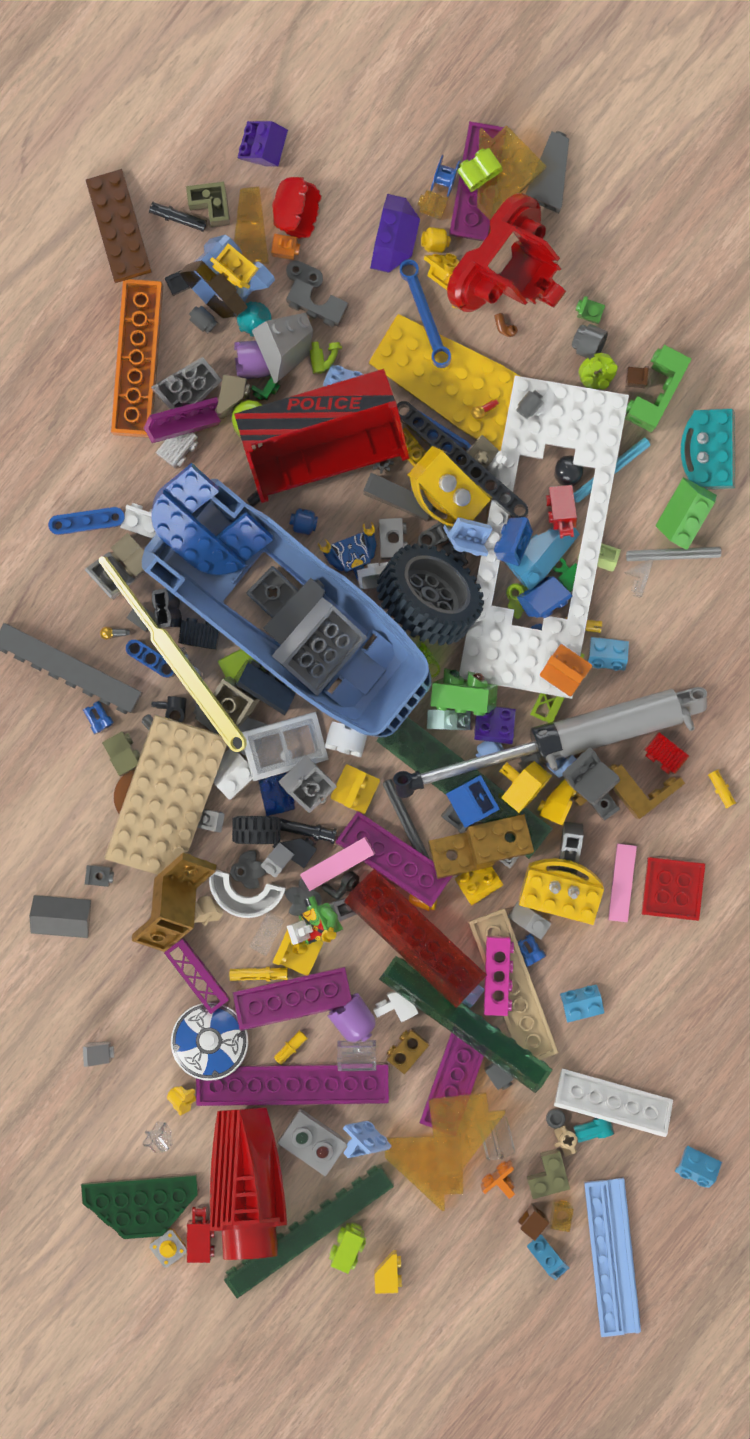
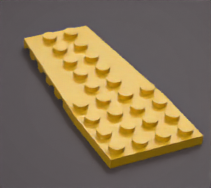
M397 314L371 357L369 365L377 370L384 369L388 378L411 393L416 399L422 401L427 407L436 411L462 432L476 440L483 435L501 451L514 378L520 375L440 335L443 346L448 348L451 353V362L445 368H438L432 362L433 350L424 326ZM441 351L436 353L434 358L438 363H444L447 361L448 355ZM495 399L499 402L495 408L486 412L481 419H474L472 417L471 411L474 407L483 406Z

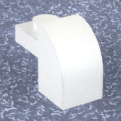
M401 991L388 992L387 996L390 1000L386 1001L384 999L376 1003V1008H374L377 1017L395 1009L401 1022L419 1014L412 999Z

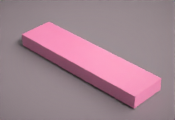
M364 837L301 873L300 876L309 891L374 855L375 851L368 839Z
M617 844L608 920L628 922L637 846Z

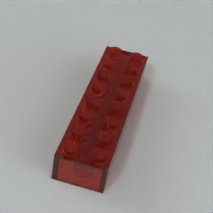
M375 869L344 900L359 917L456 1008L487 976L481 968Z

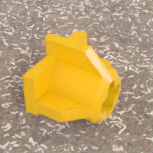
M176 1086L168 1092L167 1099L173 1104L174 1109L178 1111L180 1116L191 1110L192 1103L196 1101V1096H194L195 1090L193 1088L185 1090L182 1086Z

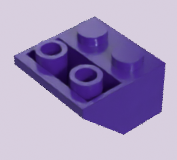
M247 121L237 158L262 166L278 167L288 129L273 121Z

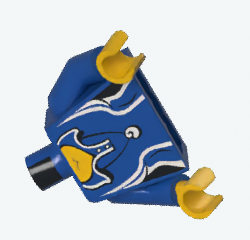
M371 522L372 527L370 529H366L365 524H363L364 532L334 544H330L325 539L326 546L321 547L318 543V547L330 565L339 571H345V573L354 571L358 580L357 570L365 569L364 566L370 564V560L375 557L377 543L374 524Z

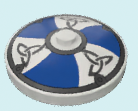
M208 1003V1004L210 1005L211 1008H213V1007H214L216 1004H218V1003ZM198 1004L185 1011L177 1020L172 1031L171 1049L176 1062L187 1074L201 1080H218L232 1074L243 1062L248 1050L247 1030L240 1031L237 1014L229 1007L222 1005L210 1014L203 1004Z

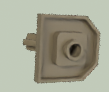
M481 435L468 449L467 453L487 469L499 450ZM461 457L457 464L465 465L467 459ZM477 469L473 470L471 476L478 478L482 472Z

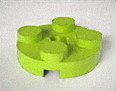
M597 353L590 360L587 358L583 361L578 374L586 388H600L604 390L609 387L610 382L614 379L618 366L610 355Z

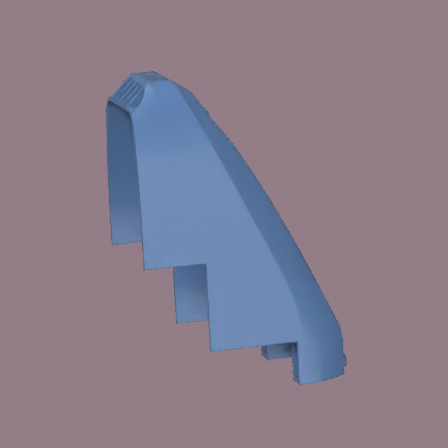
M210 479L219 487V492L191 514L217 536L247 512L273 535V540L249 558L242 569L229 574L215 575L194 568L156 534L145 547L142 557L143 570L298 695L328 716L364 735L375 737L392 735L431 686V673L424 654L400 625L350 580L323 563L275 521L245 503L218 479ZM263 552L268 554L291 574L302 586L310 578L314 581L318 579L325 586L323 588L326 592L324 599L334 605L367 637L318 696L272 657L281 646L274 638L224 604V600ZM372 635H375L377 638L369 646V648L365 650L363 646L366 644V642L370 639ZM337 678H340L342 681L333 693L328 692Z

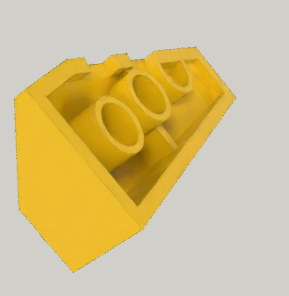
M565 778L546 797L545 801L541 800L537 808L540 811L539 816L559 825H563L572 805L571 798L576 794V791L569 786Z

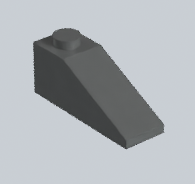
M564 822L559 859L579 864L584 837L583 824ZM558 866L557 870L577 875L576 869L565 866Z

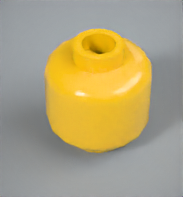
M429 227L422 233L421 246L424 247L426 252L443 253L446 247L450 246V236H447V232L443 228Z

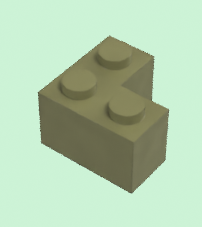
M224 182L186 186L190 211L208 209L211 227L230 225Z
M123 731L102 742L119 776H123L136 769L141 755L138 750L132 748L131 744L134 742L129 733L125 734Z
M559 1148L540 1153L545 1172L527 1176L532 1198L537 1199L570 1190Z

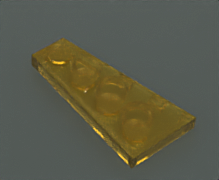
M259 186L242 188L239 195L234 242L241 249L242 255L252 263L259 261L262 264H269Z

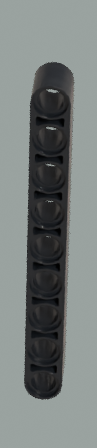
M407 401L397 403L398 412L404 407L409 409L407 415L399 413L401 422L430 447L434 446L442 450L443 446L451 445L453 447L452 451L445 454L493 502L512 518L528 517L529 510L527 504L413 405ZM416 420L424 422L420 428L414 427L413 424ZM435 432L438 434L436 440H430L428 435ZM464 457L467 459L465 465L457 464V459ZM473 470H480L482 472L481 476L478 478L472 477L471 473ZM488 482L496 484L494 490H487L485 486ZM506 494L511 499L508 503H503L500 501V497ZM517 507L525 509V513L521 516L516 515L514 511Z

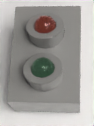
M301 1108L278 1140L280 1146L324 1176L328 1174L348 1143V1140Z

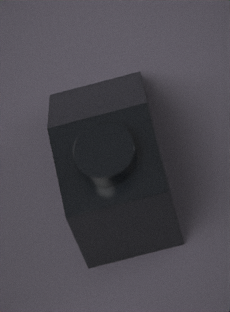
M307 837L305 840L298 838L280 842L294 854L291 860L305 868L317 850L315 847L316 843Z

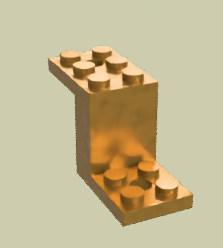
M611 764L608 767L620 778V781L612 789L636 819H641L686 784L681 777L671 776L663 782L664 787L654 789L648 794L649 798H647L622 764ZM578 792L575 794L576 797L572 799L577 806L587 802Z
M182 853L154 878L151 918L132 934V941L165 952L194 928L197 887L216 872L217 865L208 860L194 857L191 854Z

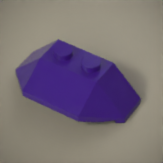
M391 194L386 196L370 269L389 273L401 265L403 261L412 257L420 218L404 197Z

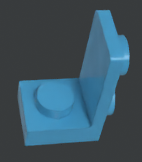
M540 1234L535 1241L533 1240L527 1245V1248L554 1280H557L570 1268L558 1256L543 1235Z

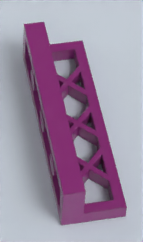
M215 397L149 415L144 429L153 444L218 426L221 421L215 409L219 401Z
M184 937L164 952L210 1014L230 999ZM177 947L183 952L182 960H175L170 954ZM184 964H192L194 966V976L184 973ZM196 979L204 980L207 983L206 991L197 990L195 987ZM208 994L216 995L220 1000L213 1008L207 1003Z

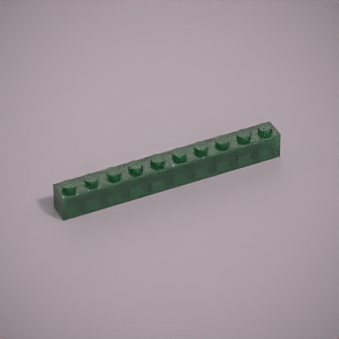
M395 956L380 976V981L534 1093L542 1088L553 1069L546 1062L533 1056L531 1051L522 1048L513 1038L503 1034L498 1027L489 1024L483 1016L470 1010L469 1006L456 1000L451 993L445 992L436 982L423 976L421 971L408 965L403 958Z
M381 1164L378 1167L376 1165L372 1166L366 1171L367 1174L364 1177L358 1176L351 1181L352 1185L347 1189L343 1187L335 1193L336 1197L331 1200L329 1198L324 1200L319 1205L320 1208L315 1212L310 1210L303 1216L305 1219L301 1222L295 1221L288 1227L289 1230L284 1234L282 1232L278 1233V1256L242 1259V1264L238 1267L232 1266L225 1272L224 1281L234 1296L238 1299L392 1189L394 1182Z

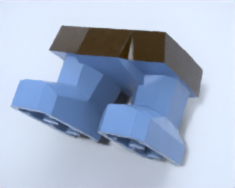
M227 235L210 238L204 245V253L194 262L187 264L179 272L181 277L203 302L223 319L238 316L248 308L245 300L252 291L269 288L275 281L271 272L259 261L253 262L259 270L248 282L251 285L249 289L233 285L221 273L216 271L212 267L214 263L210 259L212 257L217 258L228 243L242 254L241 249Z

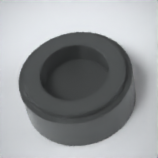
M554 1108L548 1111L546 1121L551 1128L557 1129L564 1125L566 1118L560 1109Z

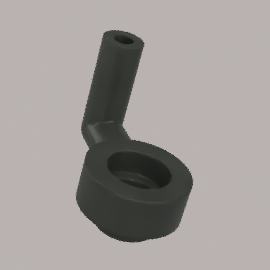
M349 871L343 876L340 883L341 887L338 890H335L327 883L322 885V890L336 900H339L347 891L355 890L359 886L360 878L353 871Z

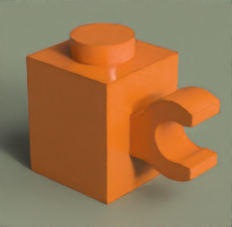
M274 234L271 249L272 257L294 260L295 255H299L300 251L297 237Z

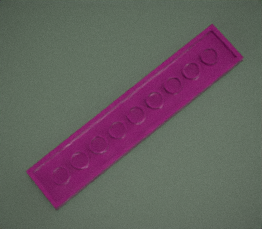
M388 1064L239 1066L232 1074L222 1079L201 1080L196 1078V1106L389 1103Z

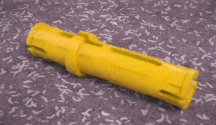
M266 966V968L230 969L229 976L230 981L266 980V982H270L271 980H288V968H271Z

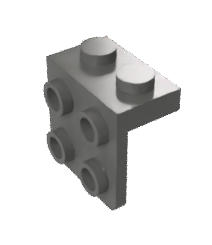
M590 747L562 773L569 786L592 805L601 800L620 781L619 776L602 763L596 752Z

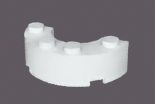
M216 870L209 877L212 895L220 907L232 915L243 918L258 917L269 912L279 903L286 890V887L267 883L259 895L244 897L233 889L230 882V873Z

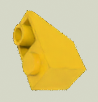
M393 1250L374 1270L375 1294L398 1293V1287H402V1275H398L397 1268H401V1256H397V1250Z

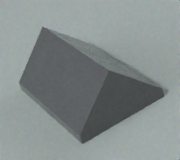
M34 895L29 915L30 933L88 938L91 900Z

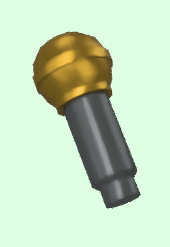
M103 627L100 631L101 638L105 640L112 637L130 635L129 629Z

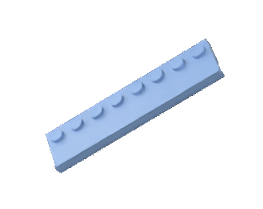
M624 1177L584 1182L601 1337H608L627 1333H640L641 1327Z

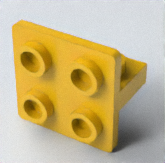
M229 243L217 258L212 257L210 259L214 263L212 267L219 273L229 276L227 280L239 288L245 287L249 289L251 285L248 282L259 270L257 266Z
M434 253L433 255L424 256V260L431 264L427 276L446 290L450 276L460 261L456 259L455 255L446 253V255Z
M346 764L336 784L337 787L333 790L330 798L348 808L365 814L380 783V779Z
M493 867L462 873L455 877V881L471 906L503 886Z

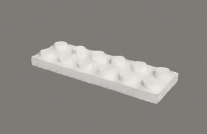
M562 1069L560 1072L554 1102L556 1107L666 1137L668 1134L673 1100L566 1069Z

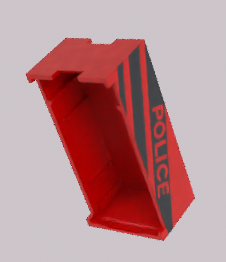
M384 369L234 413L261 503L269 501L268 495L401 456L402 461L410 459L397 404Z

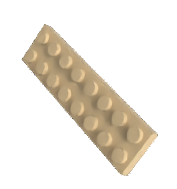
M505 908L468 921L484 965L486 960V936L510 937V941L514 942V952L510 953V961H513V973L509 972V980H512V992L508 994V999L512 1000V1010L508 1011V1016H504L522 1066L557 1054L555 1042ZM501 951L494 955V959L498 962L503 961L505 958V954ZM497 971L493 977L496 981H501L504 978V973ZM500 990L495 991L497 1000H501L504 993Z

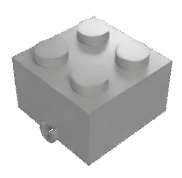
M307 755L279 781L288 794L308 813L320 803L326 802V797L337 787Z

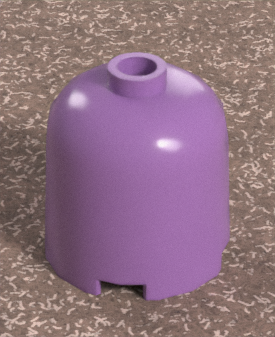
M239 341L234 343V350H237L238 358H235L238 377L248 380L271 375L257 341Z
M355 993L351 995L352 1000L344 1008L331 1010L327 1016L347 1041L357 1042L362 1040L364 1042L372 1036L370 1032L375 1027V1018L361 996Z

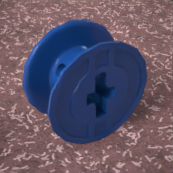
M442 154L430 192L433 191L435 184H440L449 188L447 198H449L461 160L458 161L456 168L453 169L442 165L444 158Z

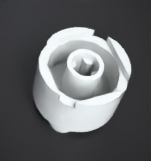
M332 721L324 748L362 757L367 735L359 733L345 724Z

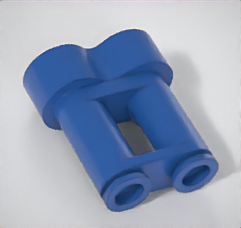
M100 701L95 702L92 707L83 709L94 734L114 724L111 716L108 717ZM93 709H96L100 716L98 720L92 712Z
M532 934L526 936V939L523 941H517L526 967L546 957L545 952L539 948ZM527 941L533 952L529 953L523 942Z

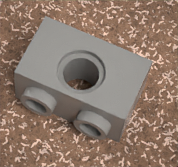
M402 518L379 519L381 559H391L396 551L407 545V542H403V534H407L406 522L402 523ZM393 533L397 534L399 541L397 543H390L388 536Z

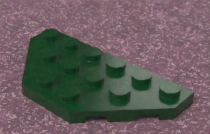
M197 1174L82 1183V1204L93 1211L99 1219L114 1229L123 1239L161 1237L198 1195Z

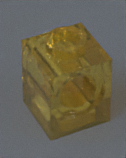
M426 190L425 195L421 194L417 204L420 206L419 212L441 220L448 198Z
M553 1202L549 1224L551 1229L570 1232L574 1209L569 1202ZM560 1211H565L567 1216L565 1219L560 1220L557 1218V1214Z

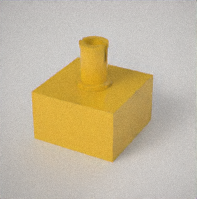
M535 761L521 773L506 762L499 772L512 781V785L501 798L520 813L532 802L552 775Z

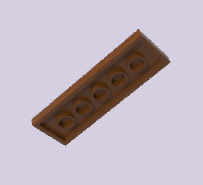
M119 169L85 179L114 282L118 283L152 273L123 170Z

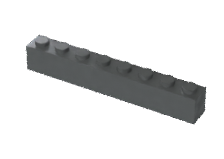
M3 623L0 629L1 652L7 654L9 651L15 654L13 658L23 663L27 660L32 663L31 667L39 671L43 668L49 671V676L57 680L59 677L65 679V684L72 688H76V686L83 688L82 693L90 697L96 695L100 697V702L108 706L112 703L118 706L116 710L127 714V712L133 713L143 692L6 623Z

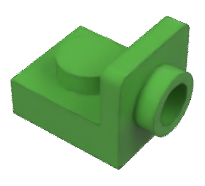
M584 296L583 300L578 301L575 311H578V318L599 324L605 305L589 300L587 296Z

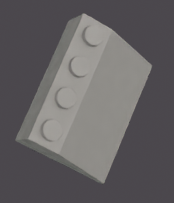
M322 597L275 651L272 657L318 696L367 637L334 605Z

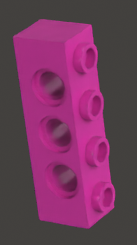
M486 936L484 1015L508 1016V1011L512 1010V1000L508 999V994L512 992V980H509V972L513 973V961H510V953L514 952V942L510 941V937ZM499 951L505 954V958L501 962L494 959V955ZM502 971L504 978L501 981H496L493 977L495 972ZM500 990L504 993L501 1000L493 998L495 991Z

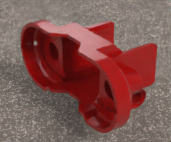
M516 193L507 198L491 218V232L481 246L466 252L450 276L447 287L448 299L454 307L461 311L474 312L486 302L494 304L502 294L523 305H526L527 301L536 304L535 300L537 299L555 308L566 293V290L552 279L557 270H561L560 266L554 263V261L558 262L560 257L549 243L543 239L546 234V227L541 224L540 204L536 199L524 193ZM514 233L519 241L514 242L511 246L512 258L502 272L496 274L488 265L510 235Z

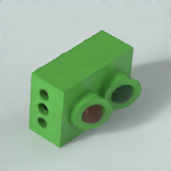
M444 668V677L432 683L430 706H435L437 710L446 711L448 708L455 709L457 713L473 711L474 715L483 716L485 713H489L496 708L498 685L488 684L481 673L468 671V679L464 681L457 670Z

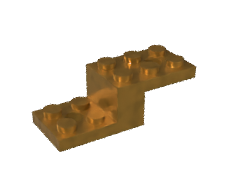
M524 814L470 826L465 833L428 841L437 879L493 867L496 861L534 852ZM512 833L515 836V841L512 843L507 842L505 835ZM454 851L457 854V859L449 860L446 856L447 852Z

